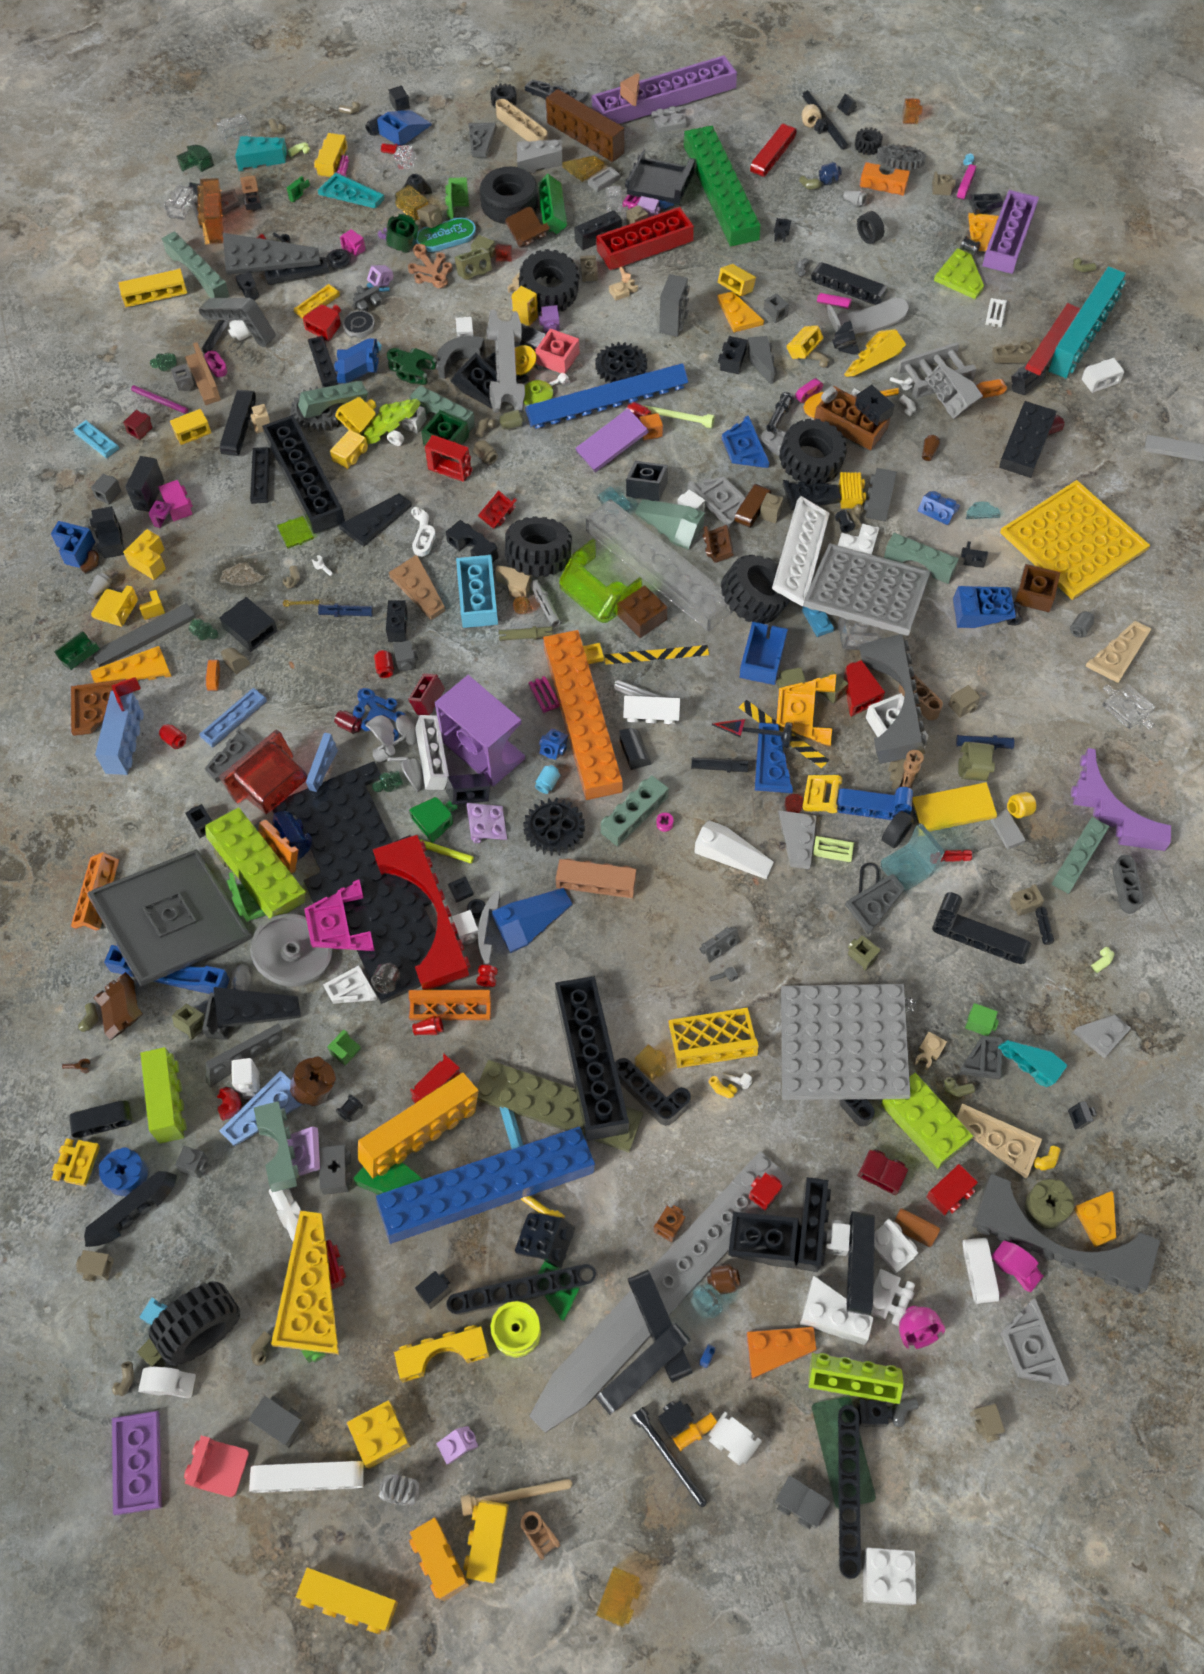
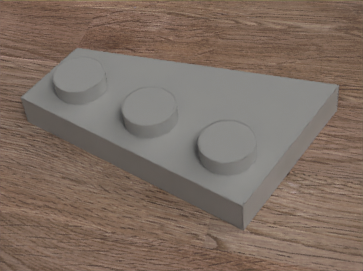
M779 810L778 816L781 821L790 867L810 870L816 816Z

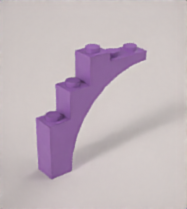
M1088 748L1085 755H1082L1080 759V766H1083V771L1080 772L1076 786H1072L1071 797H1074L1073 805L1093 807V817H1096L1097 820L1110 827H1117L1116 837H1119V845L1166 851L1171 843V825L1158 823L1142 817L1121 803L1108 789L1100 775L1096 762V750Z

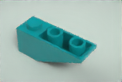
M1008 1040L998 1046L1004 1056L1015 1061L1022 1071L1029 1073L1034 1077L1036 1083L1044 1087L1055 1084L1068 1066L1051 1051Z

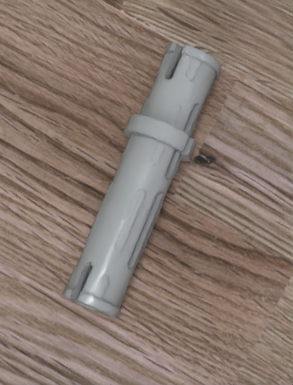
M540 580L532 581L530 587L535 594V600L540 603L550 625L553 628L558 627L562 621L549 600L548 592L544 590Z

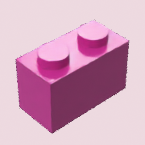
M178 480L158 487L164 502L172 506L169 513L173 522L193 515L191 507H193L189 497H185L188 495L184 485L180 486Z

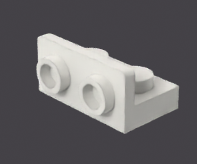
M888 1219L884 1225L875 1231L874 1249L895 1274L918 1255L916 1245L912 1240L905 1238L901 1227L896 1222Z

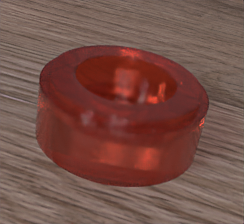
M790 794L785 799V809L788 812L799 813L803 809L804 800L798 794Z

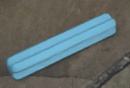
M499 1107L511 1149L523 1146L514 1112L508 1108Z

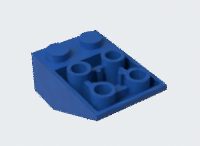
M411 110L389 111L377 119L379 134L400 146H403L431 126L429 121Z
M958 586L953 597L957 628H977L1016 617L1011 587Z

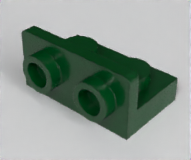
M81 631L56 649L54 653L63 666L72 670L100 648L97 643L88 638L85 632Z

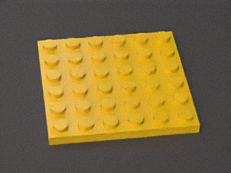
M1078 480L1000 530V533L1035 566L1061 572L1058 587L1072 600L1140 556L1150 547V544Z

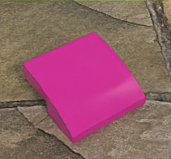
M820 293L817 297V303L849 309L851 299Z

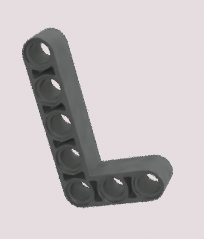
M209 298L198 309L201 316L207 320H243L251 335L261 347H266L276 336L275 331L260 307L251 298Z

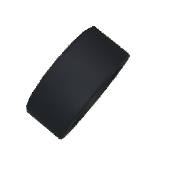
M869 211L857 219V230L865 243L872 244L882 239L885 232L884 224L876 212Z
M902 810L899 811L887 826L881 840L895 849L908 834L914 823V818Z

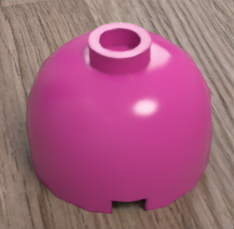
M911 1306L905 1311L906 1313L903 1314L899 1321V1335L907 1349H910L909 1345H914L915 1349L929 1346L939 1339L937 1335L940 1332L942 1334L945 1333V1326L941 1318L931 1308Z

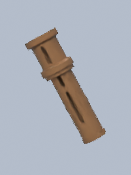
M911 750L907 753L906 761L903 765L905 772L900 787L912 788L915 775L920 771L921 763L924 759L920 751Z

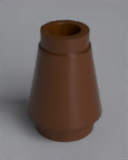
M928 435L924 439L923 460H932L940 446V438L938 436Z

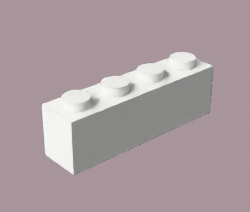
M420 715L415 731L425 789L444 790L447 776L449 775L438 718L436 715Z

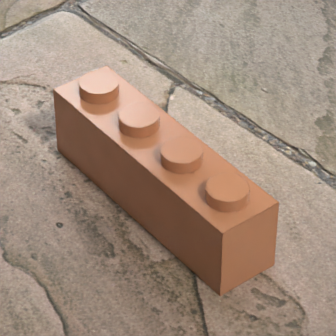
M570 858L565 860L559 859L556 888L633 898L636 869L629 866L617 867L608 863L602 865L591 861L579 862Z

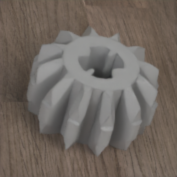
M389 1474L383 1477L379 1488V1496L388 1503L412 1506L416 1504L419 1496L420 1484L417 1480L409 1477Z

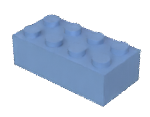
M111 691L95 756L106 774L128 775L129 768L132 767L133 763L132 754L136 751V737L140 734L139 724L143 720L144 713L133 692L120 697L125 710L121 711L114 692Z

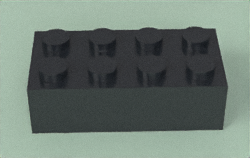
M1024 401L1002 455L999 468L1031 478L1057 411Z

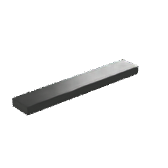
M185 603L100 647L92 656L99 667L110 664L196 619L195 614L188 604Z

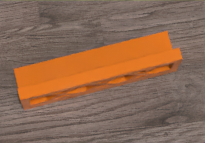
M104 852L90 857L72 920V928L77 929L86 926L95 931L101 928L102 920L90 901L87 892L114 881L119 859Z
M409 990L410 1020H425L434 1015L436 1017L440 1016L442 1020H490L491 1018L490 990ZM415 1005H424L427 1008L423 1014H414ZM438 1005H444L447 1008L443 1014H436L433 1011ZM458 1005H464L468 1009L463 1014H457L454 1011ZM478 1005H486V1014H477L474 1009Z

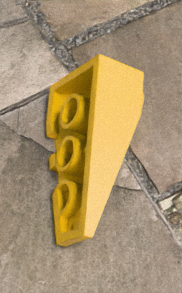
M897 330L878 331L865 345L867 349L858 354L860 358L853 361L844 373L845 377L855 376L899 355L906 343Z

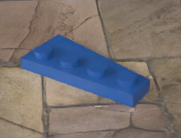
M759 723V729L779 731L778 724ZM758 733L755 790L792 793L793 788L790 783V775L782 748L781 736Z

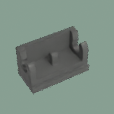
M210 992L202 1031L208 1039L227 1040L230 1027L218 1028L214 993Z

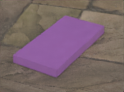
M628 408L575 449L591 469L597 472L646 435L648 430Z
M159 1411L112 1418L113 1515L115 1516L162 1508Z

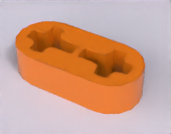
M1002 379L985 381L976 385L982 394L980 399L1001 395L1007 389Z
M218 659L208 660L206 687L208 691H218L220 663Z

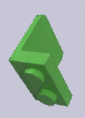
M467 177L448 178V185H446V195L448 196H445L446 206L449 207L447 208V218H450V220L454 219V207L469 206Z
M233 872L228 873L230 879L227 880L230 891H232V899L239 915H243L246 922L265 916L266 914L243 884L237 883Z

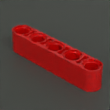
M782 123L752 161L750 172L765 177L795 139L797 128Z

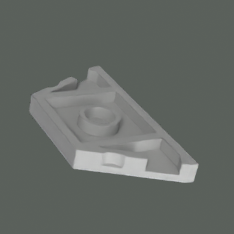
M725 477L705 479L703 483L693 484V481L689 482L688 488L703 498L705 505L724 525L730 528L734 522L735 514L745 497Z
M1032 1299L1000 1333L1017 1377L1067 1386L1070 1384L1037 1301Z

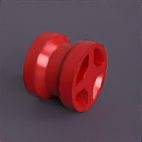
M480 965L478 967L479 976L476 978V983L482 987H494L496 985L495 976L498 974V969L491 965Z

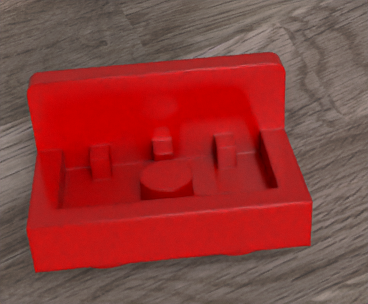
M498 490L478 514V517L493 529L497 524L501 526L506 520V513L510 515L516 508L514 503L517 499L514 498L511 501Z

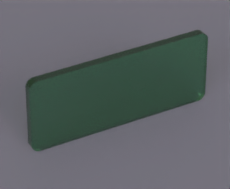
M850 1397L814 1403L811 1407L834 1504L837 1509H839L838 1412L844 1405L853 1406ZM845 1411L842 1414V1419L846 1423H852L855 1420V1415L851 1411ZM859 1432L861 1505L874 1502L876 1494ZM846 1435L843 1437L842 1443L845 1447L850 1448L855 1445V1439L850 1435ZM848 1459L843 1462L842 1468L846 1472H853L856 1465L852 1460ZM847 1484L843 1487L842 1492L846 1497L850 1498L856 1494V1489L853 1485Z

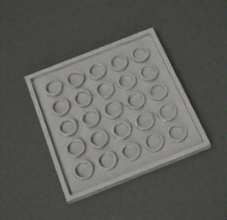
M829 543L805 597L803 606L909 636L931 571Z
M904 984L781 986L782 1100L910 1099Z

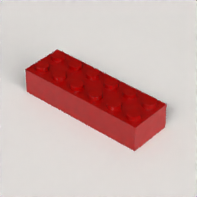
M678 207L596 236L597 252L611 271L692 242L694 226L682 209Z

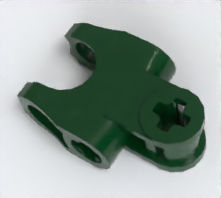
M391 348L387 351L388 368L391 371H395L398 378L402 381L425 385L428 382L427 374L421 369H436L437 359L423 350L412 348L409 352H406L399 348Z

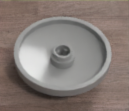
M282 914L269 918L257 928L251 943V957L257 970L268 980L283 986H303L314 982L325 973L332 956V948L312 947L306 917L297 914Z

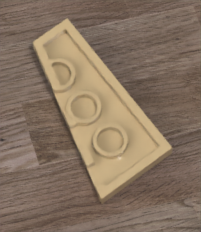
M1134 621L1115 640L1113 639L1105 649L1098 652L1093 659H1090L1085 667L1119 683L1149 635L1151 628Z
M962 1103L956 1118L973 1135L972 1139L1024 1178H1027L1042 1139Z

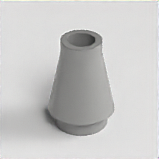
M846 190L843 199L860 207L866 204L867 194L864 191Z
M101 572L99 575H96L87 594L96 599L97 596L111 587L112 580Z

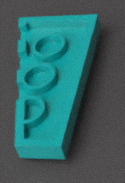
M334 173L317 190L318 195L375 209L385 200L384 194L338 173Z

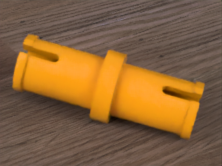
M710 1412L695 1424L693 1422L689 1424L688 1429L672 1439L678 1449L682 1451V1449L694 1441H700L702 1439L701 1436L713 1429L717 1421Z

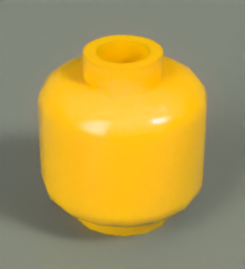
M1017 793L1009 798L1007 809L1015 818L1031 816L1036 810V800L1031 793Z

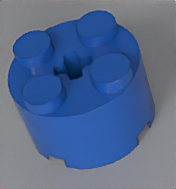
M126 1147L110 1152L99 1164V1176L102 1183L117 1196H127L145 1182L149 1174L148 1167L141 1157Z

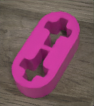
M208 351L204 355L208 368L215 377H224L227 374L224 361L216 351Z
M817 378L811 380L798 389L795 398L799 402L805 403L808 398L822 390L823 383Z

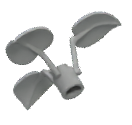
M382 715L372 718L366 724V727L382 743L381 746L373 750L374 759L379 763L388 760V762L402 761L404 774L416 792L420 791L424 782L420 763L416 759L409 760L408 757H393L395 754L394 746L404 740V738L409 745L417 742L416 725L409 717L405 715L399 716L396 719V728L402 736L394 741V728L390 720Z

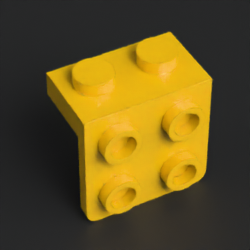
M126 585L122 593L106 589L91 612L92 618L122 627L138 602L134 588Z

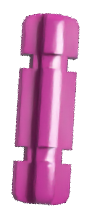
M347 155L341 156L337 173L342 176H346L349 157Z

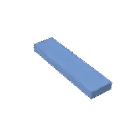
M255 688L251 689L199 734L200 738L213 748L266 703V697Z

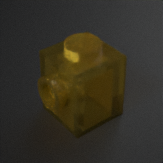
M648 1044L635 1057L634 1065L653 1081L656 1077L660 1078L666 1072L667 1059L662 1051L655 1050Z

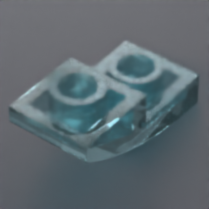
M611 486L597 497L606 508L620 518L634 508L624 495L619 496Z

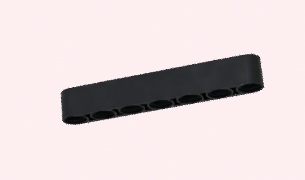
M577 1265L454 1293L447 1299L446 1306L451 1313L456 1315L503 1306L509 1302H521L594 1285L598 1279V1272L592 1265ZM586 1269H591L593 1272V1276L589 1281L582 1279V1273ZM564 1274L571 1276V1282L567 1286H562L560 1282ZM542 1279L549 1280V1288L545 1291H541L539 1288V1283ZM521 1284H526L528 1291L525 1295L520 1296L518 1294V1287ZM504 1288L506 1297L499 1301L496 1293L499 1289ZM482 1293L485 1297L484 1303L477 1306L475 1297ZM461 1298L463 1306L460 1310H455L453 1306L454 1301Z
M844 1405L838 1412L839 1569L843 1577L851 1580L857 1578L861 1571L859 1414L852 1405ZM845 1411H851L855 1415V1420L852 1423L843 1421L842 1414ZM850 1435L854 1437L855 1445L850 1448L845 1447L842 1443L844 1436ZM849 1459L855 1463L856 1468L853 1472H846L842 1468L845 1460ZM850 1484L855 1487L856 1494L853 1497L849 1498L843 1494L842 1489L845 1485ZM851 1509L856 1513V1520L853 1523L844 1521L843 1513L845 1510ZM846 1535H853L856 1538L857 1544L854 1548L848 1549L844 1546L843 1538ZM848 1560L855 1562L857 1565V1571L853 1575H848L843 1570V1564Z

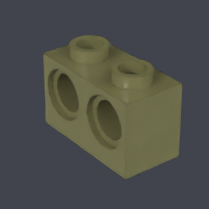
M482 247L455 256L457 274L464 280H470L476 275H484L492 270L489 251Z

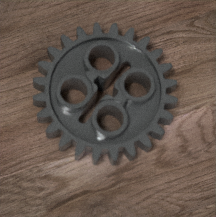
M900 144L882 145V147H879L876 156L881 164H886V166L891 168H902L903 170L905 168L909 170L911 168H921V166L925 165L926 160L924 152L916 150V147L913 148L905 144L903 146Z
M298 393L299 398L294 397V402H291V414L294 415L300 428L303 426L305 430L310 428L311 432L314 429L320 432V428L326 431L327 426L333 428L332 424L337 425L338 419L335 415L338 408L344 405V403H337L329 406L317 419V416L309 418L303 416L298 407L300 393Z

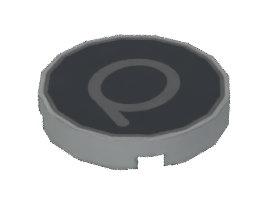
M366 311L351 312L343 319L344 331L351 337L362 338L368 336L375 327L373 316Z

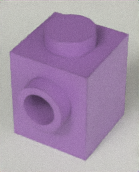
M557 305L541 307L542 316H539L540 326H543L544 333L548 332L550 328L560 331Z

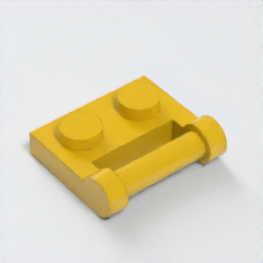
M808 775L803 810L836 813L838 810L839 786L842 784V777L839 775ZM827 784H832L829 803H824Z

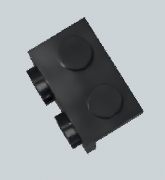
M529 1213L515 1247V1253L521 1256L543 1259L550 1265L561 1269L573 1238L575 1227L561 1217Z

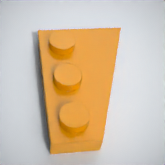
M968 213L970 239L975 242H981L978 251L986 252L999 216Z

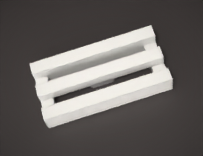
M991 298L985 325L992 323V326H995V324H998V327L1002 326L1007 301ZM993 303H996L994 316L992 319L990 318ZM999 304H1002L1000 319L997 320Z

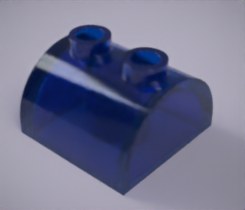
M281 811L274 813L272 826L278 830L281 839L286 838L289 840L288 845L291 848L295 846L298 849L297 860L301 859L307 854L310 844H312L310 834L303 833L302 821L300 819L295 820L291 812Z

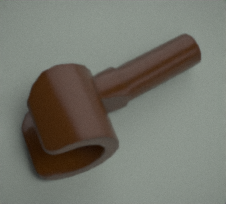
M83 1058L75 1064H62V1069H80L82 1073L86 1074L90 1070L89 1068H82L84 1064H91L89 1059Z

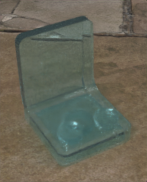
M920 823L916 826L909 843L882 859L880 867L887 876L894 874L905 888L903 892H906L934 874L944 855V850L924 825Z

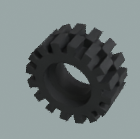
M500 83L499 86L495 85V88L492 87L490 91L491 103L495 109L496 101L499 99H505L513 105L517 104V94L514 86L511 87V84L507 85V83H504L502 85Z
M867 127L860 129L855 139L854 146L856 151L862 152L863 155L865 153L867 155H870V153L874 155L882 145L883 135L880 131L877 132V129L872 130V127L870 129Z

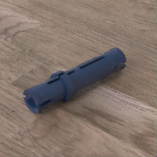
M339 603L334 605L319 604L318 615L372 617L373 606L339 605Z
M957 735L956 747H962L964 742H975L994 745V750L997 748L1014 749L1015 741L1014 737H997V735L992 737Z

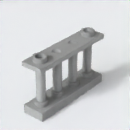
M959 342L900 360L898 374L908 372L913 379L915 385L912 395L915 399L935 393L928 385L927 380L921 381L914 369L920 367L923 368L928 376L932 372L929 367L930 364L937 363L939 365L943 363L946 365L943 360L951 358L958 368L954 371L970 381L974 380L977 368L974 364L969 366L963 365L957 356Z

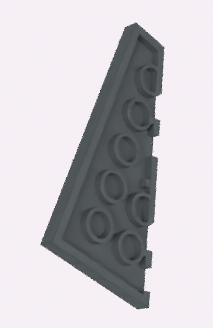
M223 233L227 275L248 271L258 272L321 265L319 248Z

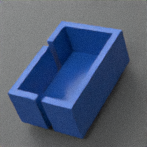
M752 622L740 667L739 678L775 685L788 629L772 626L770 639H767L768 625Z

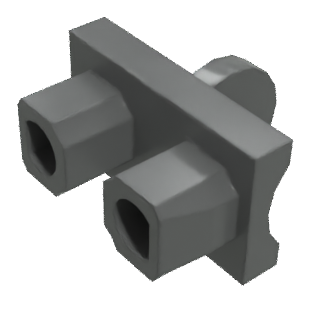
M361 285L356 287L357 292L354 293V304L352 305L354 310L358 309L359 311L367 312L369 310L367 303L370 301L374 306L381 304L382 299L377 285L370 289L367 286L363 288Z

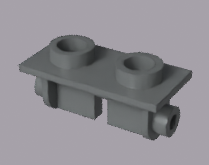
M726 927L715 935L718 940L711 938L701 944L702 947L699 949L703 955L706 954L709 963L741 942L736 927L734 929Z

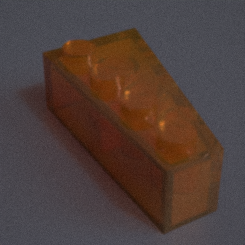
M219 178L200 179V186H197L199 194L198 223L202 225L205 243H223L224 230Z

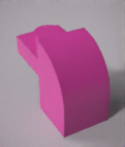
M1003 1241L991 1256L1001 1271L1014 1275L1025 1291L1032 1292L1043 1278V1274L1037 1268L1039 1263L1036 1259L1018 1245Z

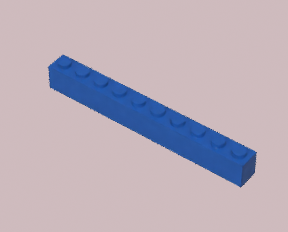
M681 363L527 405L525 411L530 428L535 427V429L545 427V423L551 422V425L560 423V419L572 420L578 414H582V416L592 414L591 411L596 409L598 412L607 410V406L613 405V408L622 406V402L625 401L632 403L638 401L640 397H644V399L654 397L653 394L658 392L662 395L668 393L669 389L674 388L675 391L683 389L684 385L688 383L684 364Z

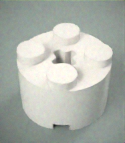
M724 1412L709 1433V1436H711L709 1442L720 1451L723 1448L727 1449L730 1452L728 1457L739 1466L742 1463L747 1464L762 1440L757 1438L754 1441L753 1438L755 1436L751 1431L733 1417L728 1420L729 1415Z

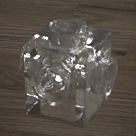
M412 144L398 146L394 154L395 164L398 165V169H411L416 161V153L413 150Z

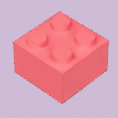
M550 328L535 350L536 363L542 367L566 374L580 353L579 339Z

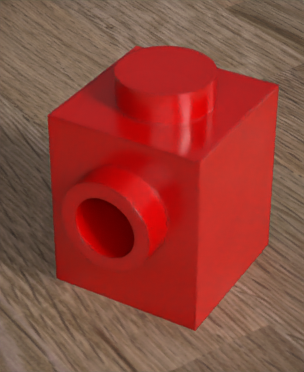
M765 1172L762 1177L757 1176L751 1184L753 1189L750 1191L748 1198L766 1211L780 1194L783 1185L780 1184L781 1181L776 1176L768 1175Z

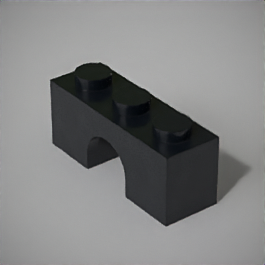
M612 210L575 226L576 244L582 251L595 246L596 236L622 227V218L615 210Z
M459 520L446 531L447 543L459 552L463 548L471 546L473 547L470 550L471 557L491 555L492 563L498 559L497 545L487 540L482 533L476 532L470 524Z

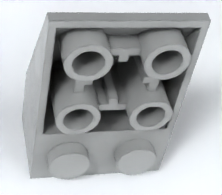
M943 363L939 364L925 378L953 419L968 410L982 397L974 382Z

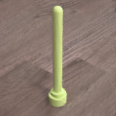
M643 405L649 408L651 414L659 413L662 416L702 423L706 428H712L715 415L698 416Z

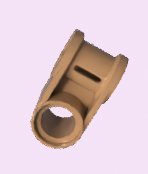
M529 1511L523 1515L521 1527L542 1561L545 1559L544 1555L555 1547L559 1548L561 1545L538 1513ZM530 1516L538 1519V1526L534 1530H528L525 1527V1521ZM550 1540V1542H548L545 1546L540 1548L545 1542Z

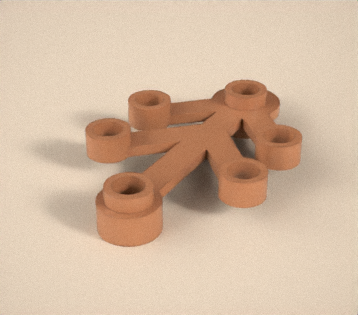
M415 245L413 248L414 255L421 259L426 266H420L415 263L408 265L409 273L415 274V282L421 284L425 281L432 283L436 288L445 287L448 284L446 276L452 271V264L445 262V254L442 252L437 253L435 262L432 265L426 256L425 245ZM441 263H444L441 273H438L437 271ZM422 273L431 274L433 277L423 275Z

